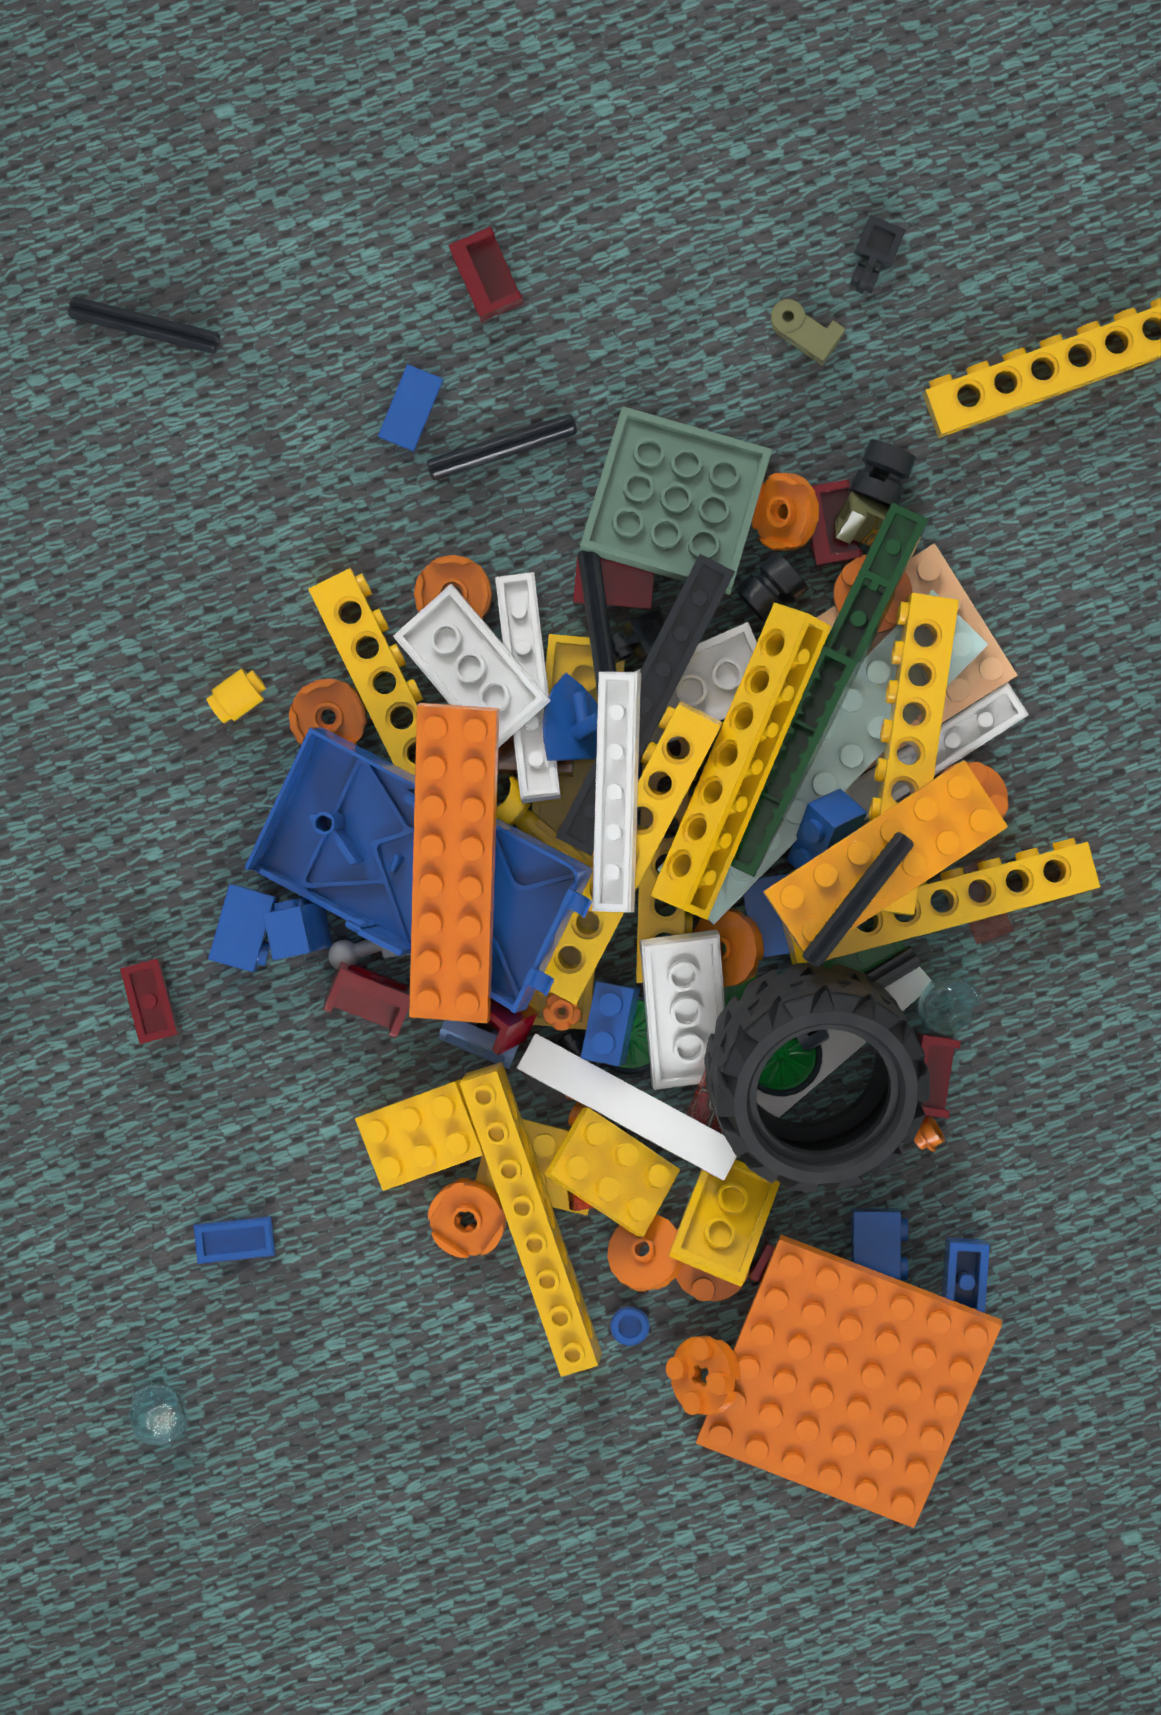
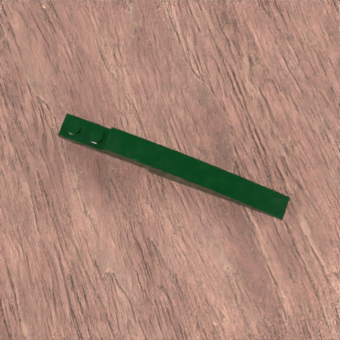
M892 502L823 645L730 866L755 877L896 595L895 591L929 522L927 518Z

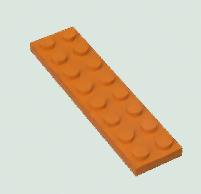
M419 703L417 705L409 1017L488 1023L490 1020L500 708Z

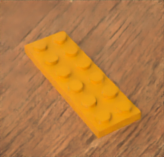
M963 760L767 888L763 893L803 953L895 833L901 832L913 841L914 846L848 932L976 849L1008 826L966 761Z

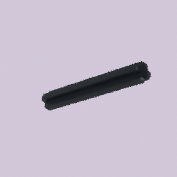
M72 297L69 303L68 315L72 319L211 354L216 353L219 347L220 335L214 331L79 297Z
M566 414L429 459L427 467L431 478L439 480L573 436L577 433L576 424L573 416Z
M581 551L577 556L598 694L599 672H616L600 557L593 551Z
M901 832L894 834L805 949L802 956L814 967H820L913 848L914 843L909 837Z

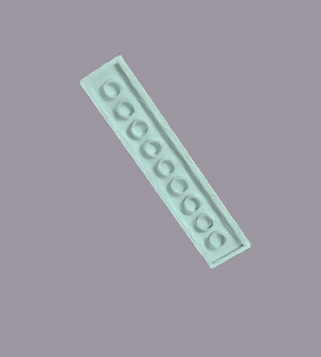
M933 589L927 594L939 596ZM958 614L947 686L988 645ZM897 625L865 657L755 877L730 866L708 917V920L713 925L797 840L796 834L807 804L840 788L845 791L885 751L886 743L880 742V731L883 719H889L891 704L885 702L889 679L895 680L897 665L891 664V654L894 641L901 640V625ZM916 627L914 631V639L918 645L929 647L932 644L933 636L928 628ZM917 665L910 667L908 677L911 683L916 686H924L927 681L926 671ZM912 704L906 705L903 709V718L908 724H911L921 714L920 709ZM663 864L657 869L659 872L661 871Z

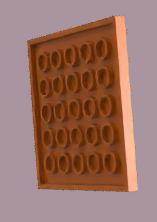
M780 1234L733 1348L740 1367V1379H735L733 1392L738 1391L736 1398L725 1411L705 1416L696 1439V1444L914 1528L1002 1327V1320Z

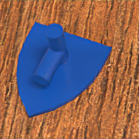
M564 673L552 688L548 697L551 701L544 708L542 729L547 761L595 760L597 755L598 704L579 682L568 673Z

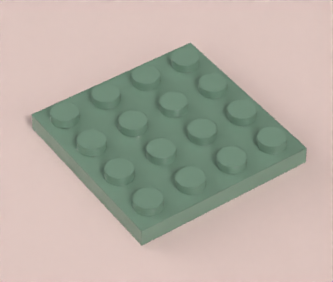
M622 406L579 552L593 551L600 558L683 582L687 580L699 554H702L735 571L725 591V594L730 595L772 449Z

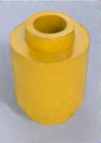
M241 668L213 688V694L207 697L206 700L216 716L225 724L230 719L236 721L265 700L261 692L266 687L253 670L246 673Z

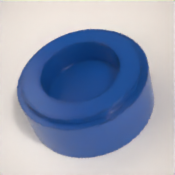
M624 1306L618 1309L611 1319L612 1335L623 1345H637L644 1341L649 1333V1319L646 1313L636 1306Z

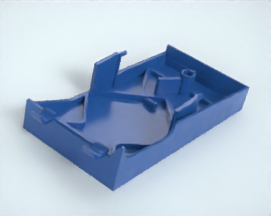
M323 727L309 728L244 868L265 876L347 920L345 927L358 933L357 935L399 956L410 954L415 775ZM497 818L490 998L507 1007L511 1012L517 1013L527 1009L536 989L542 992L544 996H547L554 978L544 972L573 912L575 911L585 918L592 904V900L582 895L590 879L593 868Z

